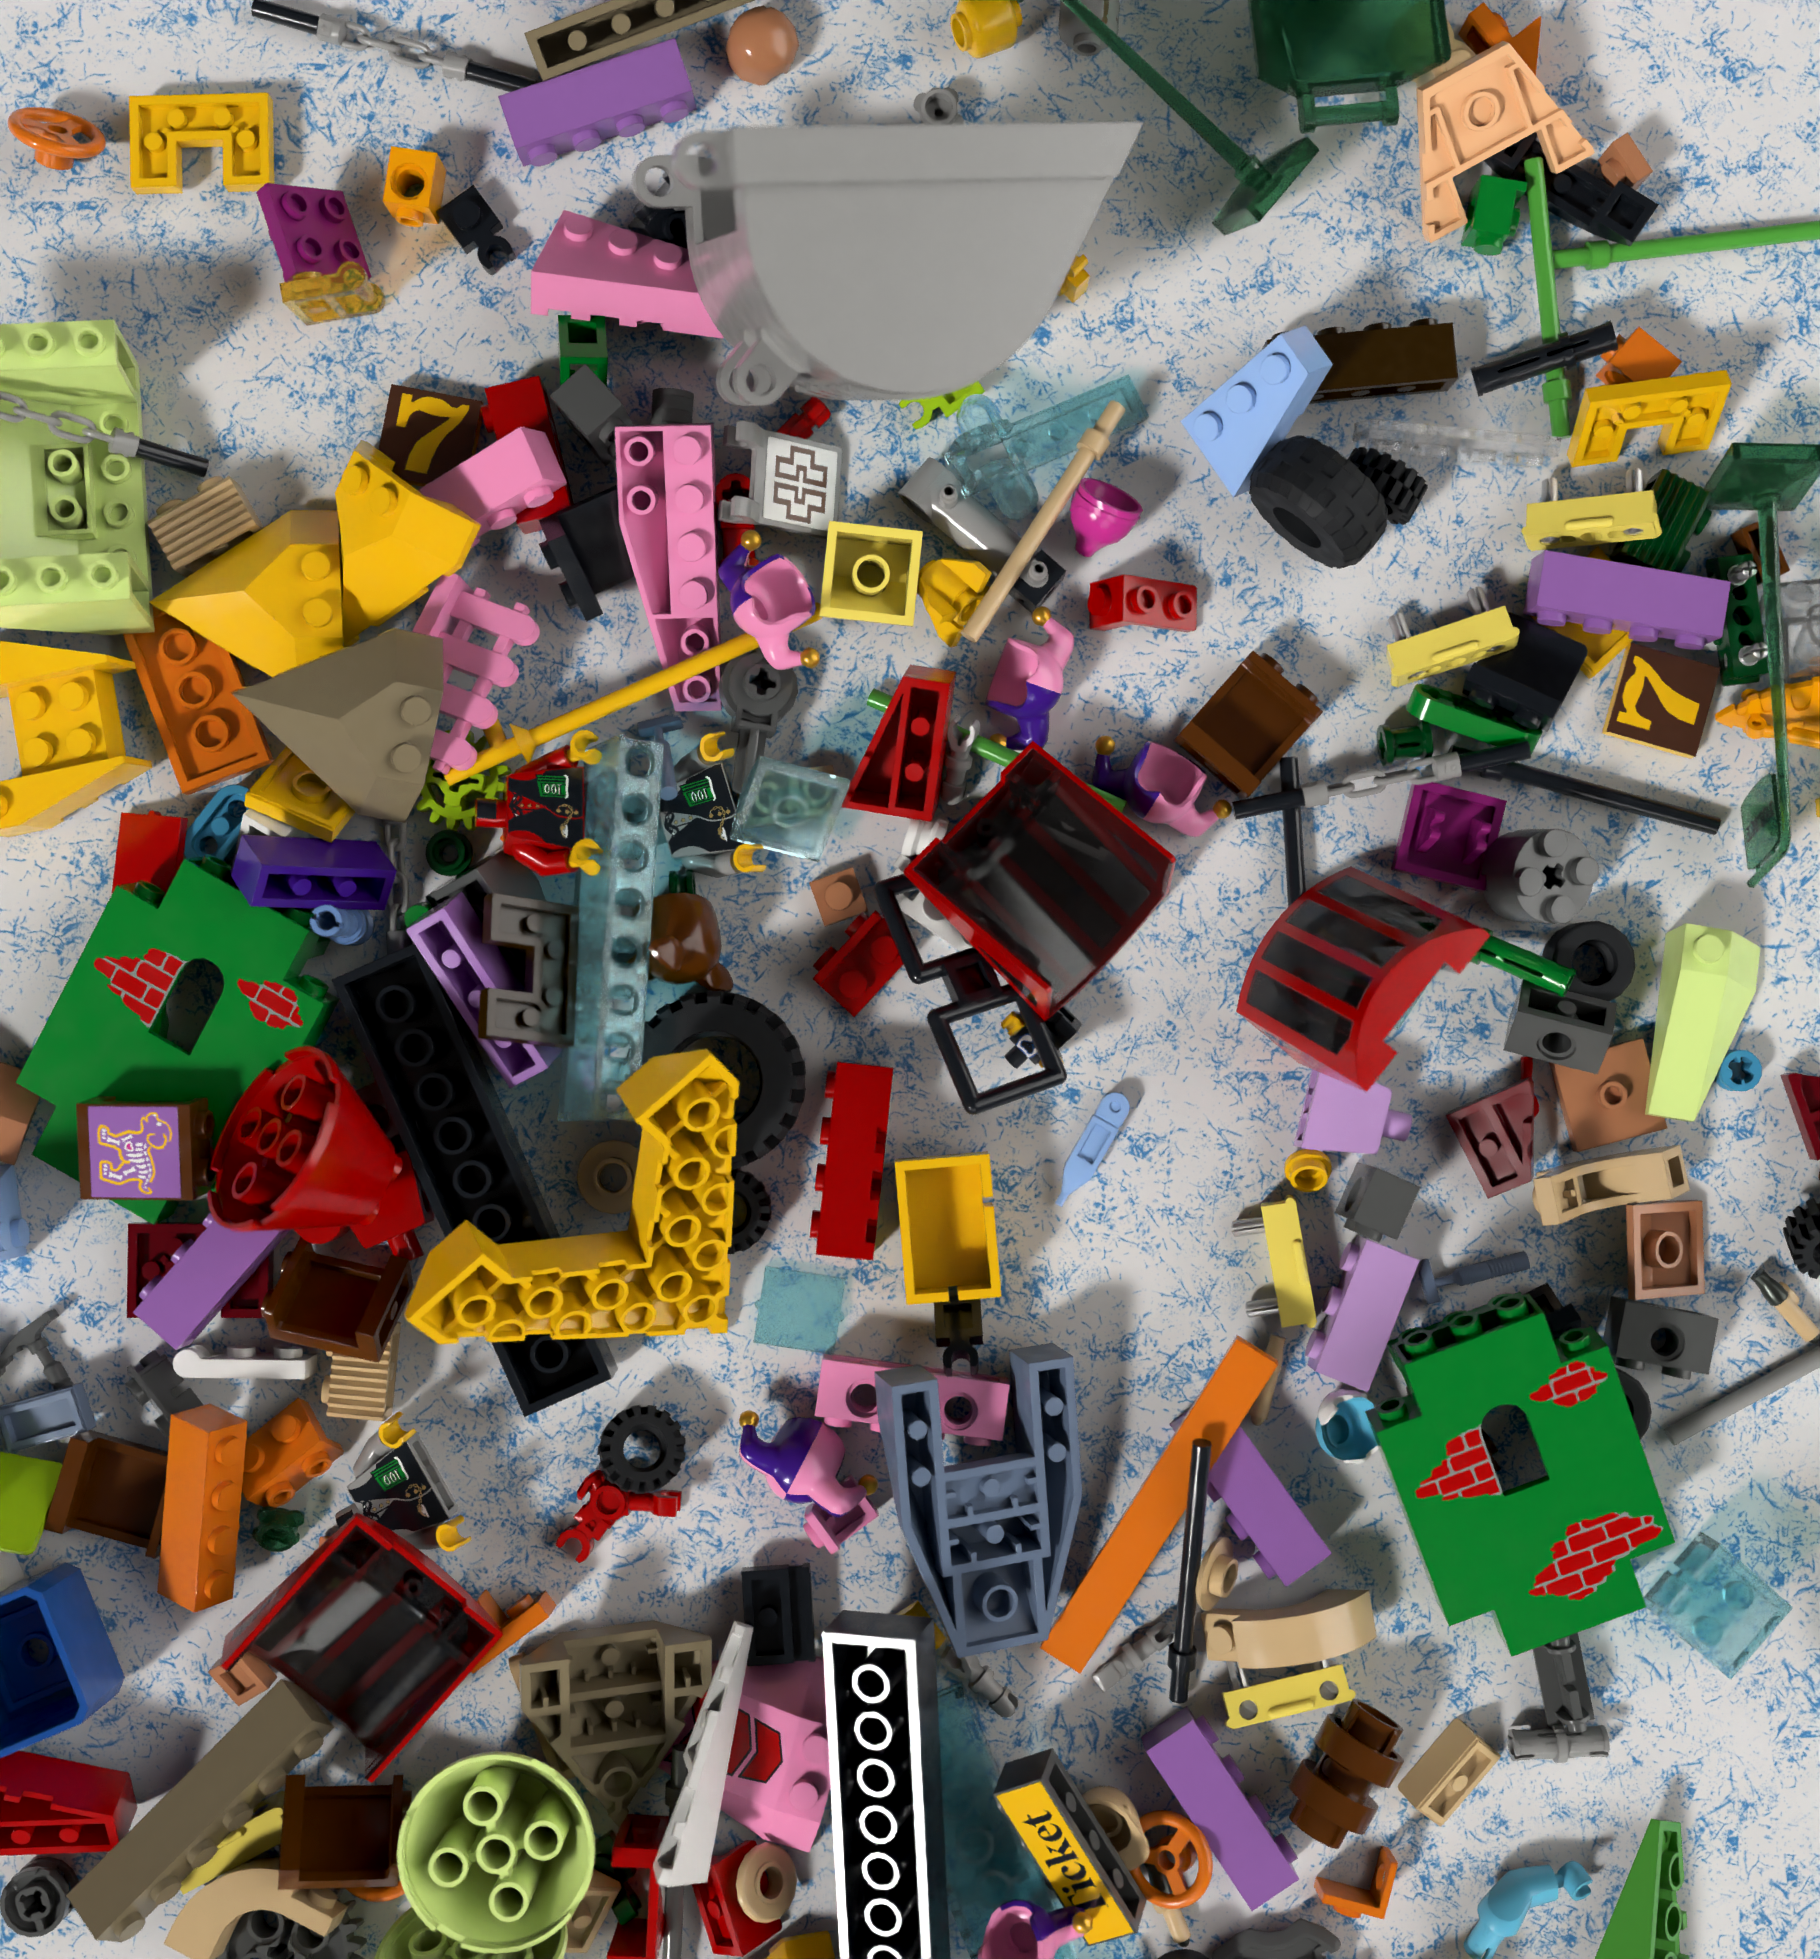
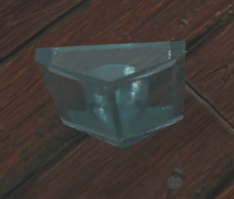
M759 755L742 785L730 832V840L744 844H762L764 849L819 862L850 787V779Z

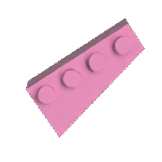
M563 210L531 270V314L548 316L549 309L571 312V319L590 321L591 315L619 318V325L637 327V324L652 322L660 323L663 331L724 338L702 303L694 282L688 249Z

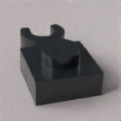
M474 185L436 211L441 221L466 255L478 247V259L488 274L493 276L497 273L491 261H489L493 252H504L511 262L516 259L510 243L501 236H494L503 229V226Z
M958 1295L949 1296V1301L935 1302L936 1347H947L943 1353L945 1375L947 1377L952 1376V1364L957 1359L967 1360L970 1363L971 1375H977L979 1371V1357L977 1350L972 1345H983L980 1299L959 1300Z

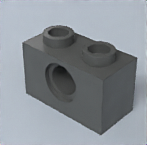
M584 364L556 389L550 397L569 428L606 466L613 459L616 460L614 427L634 426L624 405L591 369Z
M1522 980L1508 1020L1503 1050L1572 1069L1598 1074L1613 1037L1617 1003L1570 991L1564 997H1561L1557 993Z
M1357 1162L1335 1213L1347 1218L1344 1224L1345 1228L1380 1243L1383 1235L1397 1240L1420 1187L1377 1167Z
M1611 1296L1603 1340L1608 1345L1611 1355L1616 1357L1615 1364L1618 1366L1644 1371L1645 1363L1662 1366V1374L1690 1380L1691 1372L1709 1375L1719 1319L1699 1312ZM1663 1328L1666 1333L1665 1344L1660 1349L1654 1351L1651 1347V1337L1656 1330Z

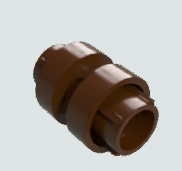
M1357 1699L1352 1700L1343 1718L1328 1713L1314 1738L1315 1744L1323 1751L1318 1763L1309 1759H1303L1289 1783L1290 1790L1298 1798L1289 1815L1290 1820L1313 1839L1334 1849H1339L1348 1831L1360 1835L1365 1834L1379 1808L1377 1803L1369 1796L1374 1784L1390 1788L1404 1762L1403 1758L1393 1750L1403 1732V1728L1381 1711Z

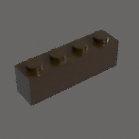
M1425 318L1411 322L1409 327L1392 328L1390 323L1382 322L1368 325L1363 328V331L1346 332L1343 327H1330L1318 331L1317 335H1313L1333 365L1309 404L1445 392L1458 379L1453 322L1438 324L1437 319ZM1284 332L1274 334L1271 339L1266 340L1262 350Z

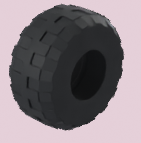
M1297 435L1282 441L1280 440L1267 453L1250 476L1249 494L1251 495V501L1263 519L1280 536L1286 539L1289 544L1306 554L1309 558L1325 566L1341 569L1350 565H1356L1374 547L1385 532L1388 507L1385 505L1383 496L1375 488L1372 481L1350 460L1340 455L1338 451L1314 438Z

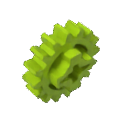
M469 731L465 740L476 749L477 753L489 748L484 735L475 744L474 733ZM429 759L425 783L419 794L423 799L416 805L417 810L424 813L432 809L429 821L436 825H439L447 818V829L451 831H457L460 821H463L468 830H476L475 807L469 809L470 802L481 794L486 795L484 799H498L500 793H503L505 785L502 782V778L512 773L511 768L503 765L493 766L489 768L490 776L478 773L470 777L478 784H462L458 789L454 785L449 786L447 781L443 779L445 778L444 775L432 768L435 761ZM431 785L440 787L444 793L443 803L446 804L445 808L436 800Z

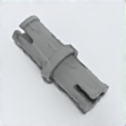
M1554 1724L1552 1728L1510 1729L1508 1730L1509 1735H1507L1508 1750L1512 1761L1553 1759L1555 1763H1565L1568 1758L1608 1757V1752H1610L1609 1737L1604 1725L1587 1726V1730L1583 1732L1572 1733L1568 1731L1567 1727L1564 1728L1562 1724Z

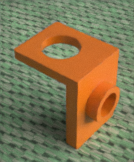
M1381 1846L1370 1890L1317 1876L1314 1888L1322 1903L1333 1906L1334 1910L1342 1915L1360 1918L1361 1914L1384 1919L1398 1862L1389 1847Z

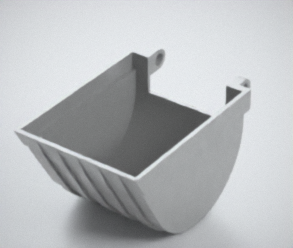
M1144 122L731 127L725 131H698L682 138L673 150V155L648 157L638 164L633 172L632 187L639 201L648 207L685 210L687 248L696 288L713 323L727 342L734 348L720 365L716 374L717 390L725 401L737 406H766L780 398L789 386L795 387V392L830 400H916L955 392L975 383L1008 360L1034 334L1053 304L1113 179L1118 177ZM693 145H702L711 152L713 158H698V155H687ZM659 168L668 175L670 188L666 195L661 197L654 196L646 188L645 175L649 169ZM732 371H733L732 384H733V387H734V391L731 389L730 383H729V379H730V375H731ZM749 371L751 372L754 380L753 387L751 390L748 388L746 382L747 374Z

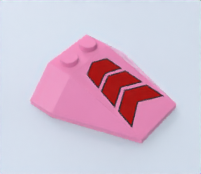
M816 1656L815 1662H808L806 1660L795 1661L790 1664L746 1665L720 1810L766 1841L810 1853L831 1788L824 1658ZM719 1660L712 1661V1678ZM707 1692L702 1699L698 1697L684 1718L686 1724L673 1745L680 1743L688 1744ZM672 1746L658 1766L669 1775H671Z

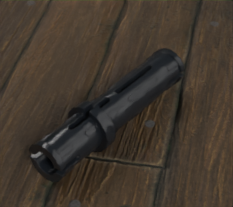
M1611 320L1572 335H1568V332L1558 334V340L1470 368L1478 397L1565 366L1567 370L1576 368L1577 362L1612 350H1618L1617 339Z

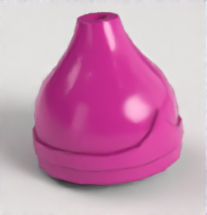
M1083 478L1072 495L1070 505V517L1076 536L1075 550L1085 557H1091L1101 548L1119 542L1129 534L1141 518L1142 506L1135 498L1114 485L1093 478Z

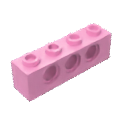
M824 1353L815 1416L824 1417V1424L834 1427L848 1428L852 1426V1421L871 1423L870 1430L881 1433L877 1414V1401L869 1406L859 1405L854 1401L852 1391L860 1384H869L875 1388L874 1372L913 1365ZM922 1366L938 1379L942 1440H944L945 1434L964 1436V1443L976 1446H991V1440H1003L1010 1387L1008 1377L978 1373L977 1375H971V1372L953 1370L952 1376L947 1377L944 1369ZM956 1396L964 1397L971 1403V1410L965 1417L953 1418L944 1409L947 1401Z

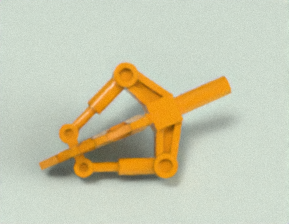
M1820 654L1811 656L1807 667L1776 680L1775 685L1759 692L1755 689L1744 690L1741 694L1740 703L1736 706L1733 703L1714 714L1715 720L1730 728L1733 726L1742 728L1743 732L1752 739L1781 737L1789 739L1788 743L1820 749Z

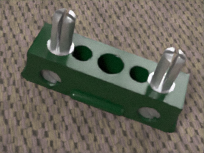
M1751 553L1707 559L1705 565L1707 578L1731 581L1723 635L1721 638L1713 641L1717 646L1722 685L1725 687L1757 683L1760 681L1761 676L1769 673L1767 663L1768 651H1766L1768 647L1764 641L1755 576L1757 569H1754L1756 564L1753 562V555ZM1733 612L1740 617V625L1734 621Z

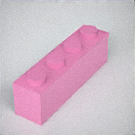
M519 427L418 491L424 496L455 505L481 525L471 546L473 548L480 542L479 537L490 530H499L513 524L517 520L516 514L528 507H539L554 498L553 492L566 485L567 481L546 433Z

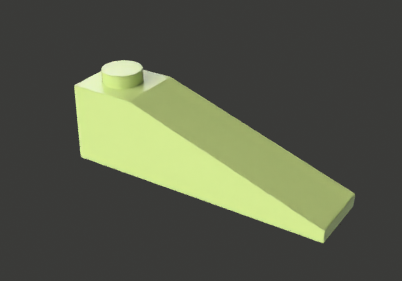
M1685 923L1666 933L1645 1109L1646 1115L1687 1122L1695 1121L1756 992L1760 947L1730 930Z

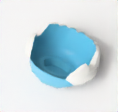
M1343 1389L1331 1392L1323 1399L1319 1407L1315 1430L1319 1445L1329 1456L1343 1460L1347 1464H1361L1379 1449L1365 1411L1377 1407L1374 1405V1399L1367 1396L1363 1391Z

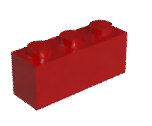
M538 375L485 388L488 404L481 405L487 432H495L497 441L519 427L545 432L567 481L566 485L553 492L554 498L548 503L535 508L528 507L516 514V523L524 534L541 531L540 519L574 504L547 389Z

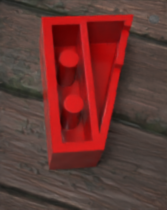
M910 664L877 727L839 807L932 821L938 808L948 737L947 732L957 672Z
M20 1750L0 1758V1856L110 1852L129 1832L138 1808L129 1772Z

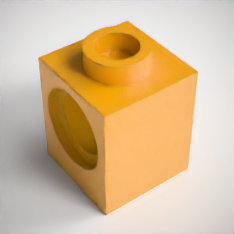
M391 146L383 203L397 222L410 227H422L424 223L439 224V216L436 211L441 208L447 171L438 153ZM411 185H424L423 190L417 196H405L406 190Z

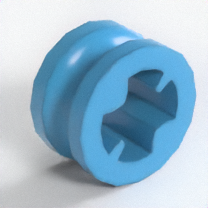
M1728 1050L1714 1080L1721 1088L1728 1091H1748L1759 1083L1762 1076V1066L1759 1059L1751 1052L1746 1050ZM1742 1060L1744 1063L1741 1066V1070L1746 1075L1744 1079H1733L1732 1081L1730 1078L1733 1075V1071L1728 1068L1729 1063H1740Z

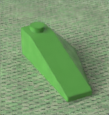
M1659 1819L1650 1820L1595 1959H1689V1955L1680 1953L1679 1942L1680 1930L1687 1928V1913L1681 1910L1677 1903L1676 1891L1682 1887L1684 1881L1680 1822Z

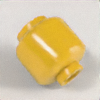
M959 0L955 13L951 15L950 25L958 48L962 52L967 51L972 57L980 59L1011 48L1017 39L1018 27L1022 25L1023 20L1020 6L1016 0Z

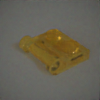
M352 261L343 263L335 274L322 276L319 272H302L295 274L293 281L279 283L283 303L307 326L380 312L386 303L383 291L377 285L369 283L366 271L358 263Z

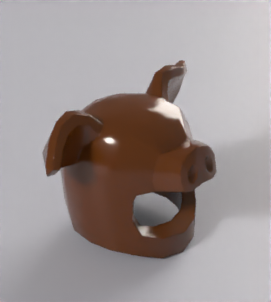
M668 893L646 900L632 909L634 924L641 930L642 947L639 952L628 960L633 974L641 983H647L657 978L659 981L674 985L695 981L710 991L730 992L734 986L733 979L729 971L719 963L722 946L716 913L711 902L697 894Z

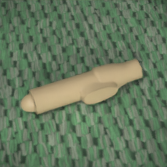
M1273 1334L1270 1335L1265 1352L1278 1360V1366L1250 1408L1249 1415H1251V1421L1255 1426L1261 1425L1268 1418L1278 1375L1283 1363V1348L1286 1338Z

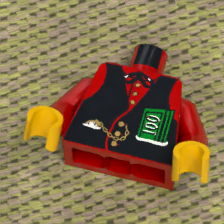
M580 730L572 737L570 746L565 745L516 769L514 773L507 775L503 789V799L476 798L475 827L503 828V852L514 856L516 861L540 876L546 877L573 873L579 867L587 875H597L601 866L595 860L588 858L593 854H602L604 851L592 839L584 838V767L577 766L579 760L590 765L601 761L602 753L596 748L585 752L587 745L598 741L599 737L589 730Z

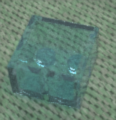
M1700 1532L1675 1560L1674 1564L1680 1569L1677 1574L1673 1575L1667 1570L1643 1598L1646 1608L1679 1635L1684 1642L1709 1664L1731 1680L1793 1607L1722 1544Z

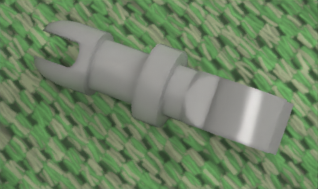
M959 714L950 722L947 732L951 751L945 754L944 764L948 767L946 778L942 781L941 798L948 805L958 804L965 796L967 782L964 781L966 770L971 769L973 757L969 755V751L980 730V723L976 719L969 726L970 735H966L962 740L963 733L957 727V723L961 718Z
M1159 1622L1145 1632L1146 1635L1133 1645L1127 1642L1121 1647L1124 1652L1092 1674V1678L1103 1693L1118 1683L1132 1669L1136 1668L1138 1671L1145 1666L1143 1662L1157 1650L1160 1652L1172 1642L1174 1632H1171L1160 1641L1155 1639V1635L1167 1626L1166 1622Z
M946 1646L940 1657L943 1666L951 1673L967 1678L969 1680L968 1687L974 1693L981 1692L990 1701L988 1705L998 1715L1005 1718L1011 1717L1018 1707L1016 1695L1007 1686L1002 1687L993 1678L994 1672L987 1665L982 1667L979 1664L976 1655L958 1658L953 1649Z

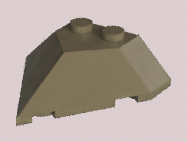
M392 628L354 646L344 647L276 674L277 676L255 685H248L231 692L358 815L405 823L426 779L443 696V639Z
M655 1620L558 1633L519 1661L521 1710L542 1731L552 1748L590 1794L599 1800L607 1810L609 1817L618 1827L621 1826L628 1815L629 1810L627 1807L640 1787H646L686 1724L684 1718L698 1697L702 1699L709 1689L712 1681V1639L710 1635Z

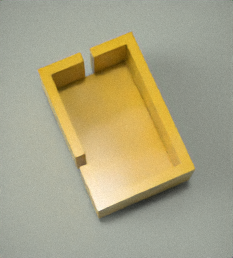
M988 1151L895 1159L906 1305L949 1301L948 1286H957L959 1300L1002 1297L994 1206L992 1202L983 1203L982 1195L984 1198L993 1197L990 1154Z

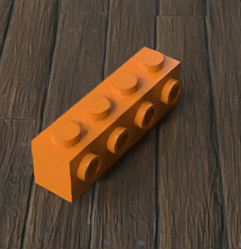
M212 1404L171 1414L157 1593L193 1613L233 1599L248 1421Z

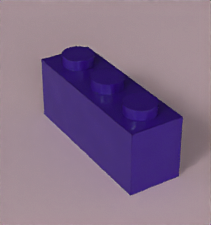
M242 835L231 877L250 907L317 908L322 905H331L339 909L385 910L397 870L376 841L334 839L330 843L321 838Z

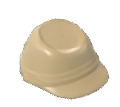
M1097 1786L1082 1794L1127 1869L1132 1871L1145 1863L1150 1853L1148 1840L1143 1833L1137 1810L1129 1797L1120 1789L1112 1786Z

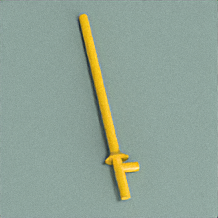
M815 602L816 610L814 615L794 631L823 618L819 617L820 603ZM745 632L529 730L509 723L514 735L509 739L506 738L500 721L497 719L491 727L483 729L489 748L477 753L475 764L464 771L450 768L448 774L444 775L449 786L520 754H523L526 762L530 763L536 747L760 646L754 636Z

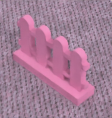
M456 574L440 576L412 632L443 639V696L439 713L456 719V722L450 733L439 729L435 730L430 759L435 761L432 768L444 775L448 774L450 768L464 771L475 764L477 759L476 749L465 739L472 726L487 729L496 722L498 710L486 698L492 685L505 688L517 681L519 669L507 656L514 643L520 646H529L535 643L540 635L538 624L528 616L531 610L527 605L516 602L512 610L488 601L491 595L486 590L476 587L475 591H473ZM474 628L498 637L492 651L467 642ZM453 669L477 678L471 692L447 683Z

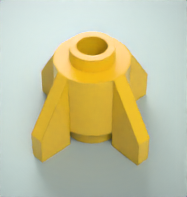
M945 557L937 561H929L919 571L917 594L922 598L938 637L950 648L957 646L962 636L961 631L964 625L967 624L990 588L986 584L992 572L979 561Z

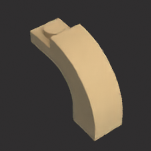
M1681 1145L1611 1154L1537 1172V1178L1533 1179L1534 1189L1532 1198L1535 1209L1540 1213L1542 1226L1559 1225L1580 1215L1604 1208L1673 1199L1690 1191Z
M1327 1589L1310 1600L1286 1607L1261 1610L1212 1608L1201 1613L1208 1660L1238 1662L1239 1668L1243 1669L1288 1667L1322 1661L1354 1651L1377 1637L1369 1590Z
M280 1857L256 1859L231 1869L198 1891L178 1914L164 1945L191 1959H216L223 1954L241 1917L245 1913L254 1910L277 1912L325 1937L340 1925L348 1906L337 1901V1895L328 1888L278 1890Z

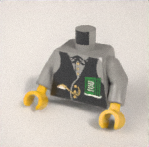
M725 731L706 734L701 739L700 746L682 757L673 767L678 794L672 800L661 799L659 792L653 795L659 816L634 823L635 833L642 850L667 843L672 859L681 861L687 870L715 878L742 872H763L766 869V865H754L752 862L754 851L764 849L763 845L748 844L726 769L722 762L715 764L716 761L731 758L735 752L733 748L725 749L721 752L718 749V739L726 734Z
M399 1411L381 1424L379 1430L368 1439L354 1464L353 1471L356 1480L347 1486L354 1503L335 1514L337 1525L340 1528L355 1513H358L392 1530L417 1549L431 1550L442 1548L447 1552H452L471 1541V1536L464 1538L457 1531V1525L464 1522L465 1519L462 1515H459L449 1520L459 1510V1507L416 1430L413 1428L406 1432L400 1428L398 1418L403 1414Z

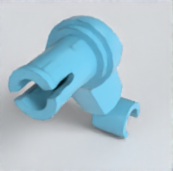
M1569 1861L1564 1864L1557 1874H1554L1550 1865L1509 1870L1479 1902L1477 1908L1479 1921L1464 1941V1948L1467 1954L1473 1959H1481L1486 1951L1482 1959H1492L1501 1941L1505 1937H1512L1517 1934L1529 1909L1556 1901L1558 1899V1889L1562 1887L1565 1888L1574 1901L1582 1900L1591 1893V1889L1587 1884L1593 1882L1592 1878L1584 1867L1576 1861Z

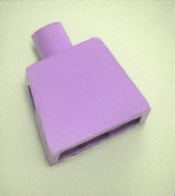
M1312 1069L1293 1146L1309 1150L1377 1154L1382 1136L1403 1142L1407 1140L1412 1125V1115L1389 1109L1392 1090L1374 1082L1371 1088L1365 1092Z

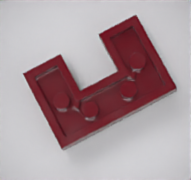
M133 1222L128 1224L127 1318H139L133 1311L143 1301L139 1297L140 1292L157 1275L164 1277L175 1265L171 1261V1257L179 1247L189 1239L195 1242L206 1230V1227L202 1224L203 1222H159L155 1225L150 1222ZM274 1250L221 1309V1318H265L262 1317L261 1307L267 1291L273 1289Z

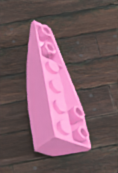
M714 423L614 427L619 525L662 669L721 644ZM721 665L668 688L675 712L722 711V702L719 696Z

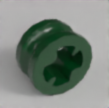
M676 870L669 871V893L696 894L694 872L687 870L684 875H679L676 873Z

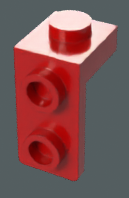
M1126 574L1090 583V595L1088 597L1089 629L1107 631L1128 625H1139L1181 632L1195 631L1197 626V588L1195 585Z

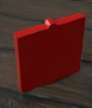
M150 810L148 815L121 813L112 893L117 885L143 880L158 886L166 895L183 862L188 818L161 816L160 812Z

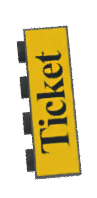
M1051 1748L1005 1763L993 1792L997 1807L1002 1814L1007 1816L1019 1835L1022 1847L1026 1852L1030 1853L1042 1872L1047 1887L1054 1891L1064 1908L1069 1906L1083 1908L1092 1917L1093 1928L1082 1937L1087 1946H1093L1137 1933L1147 1899L1054 1749Z

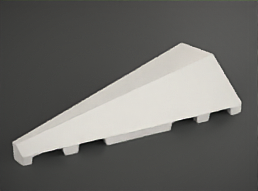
M734 1620L683 1754L688 1774L653 1864L657 1884L667 1887L706 1883L708 1879L753 1626Z

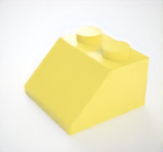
M829 521L819 617L913 627L923 531Z

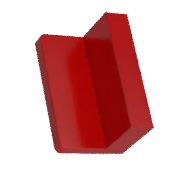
M745 1840L722 1856L712 1855L707 1882L692 1884L713 1954L743 1957L782 1929L780 1918L769 1923L753 1921L744 1913L738 1901L736 1889L738 1869L744 1856L757 1845L754 1840ZM765 1871L760 1878V1890L763 1895L769 1884Z

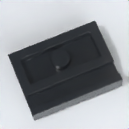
M810 1563L793 1566L784 1564L742 1567L744 1623L753 1626L747 1666L790 1664L795 1661L806 1660L808 1662H815L816 1646Z

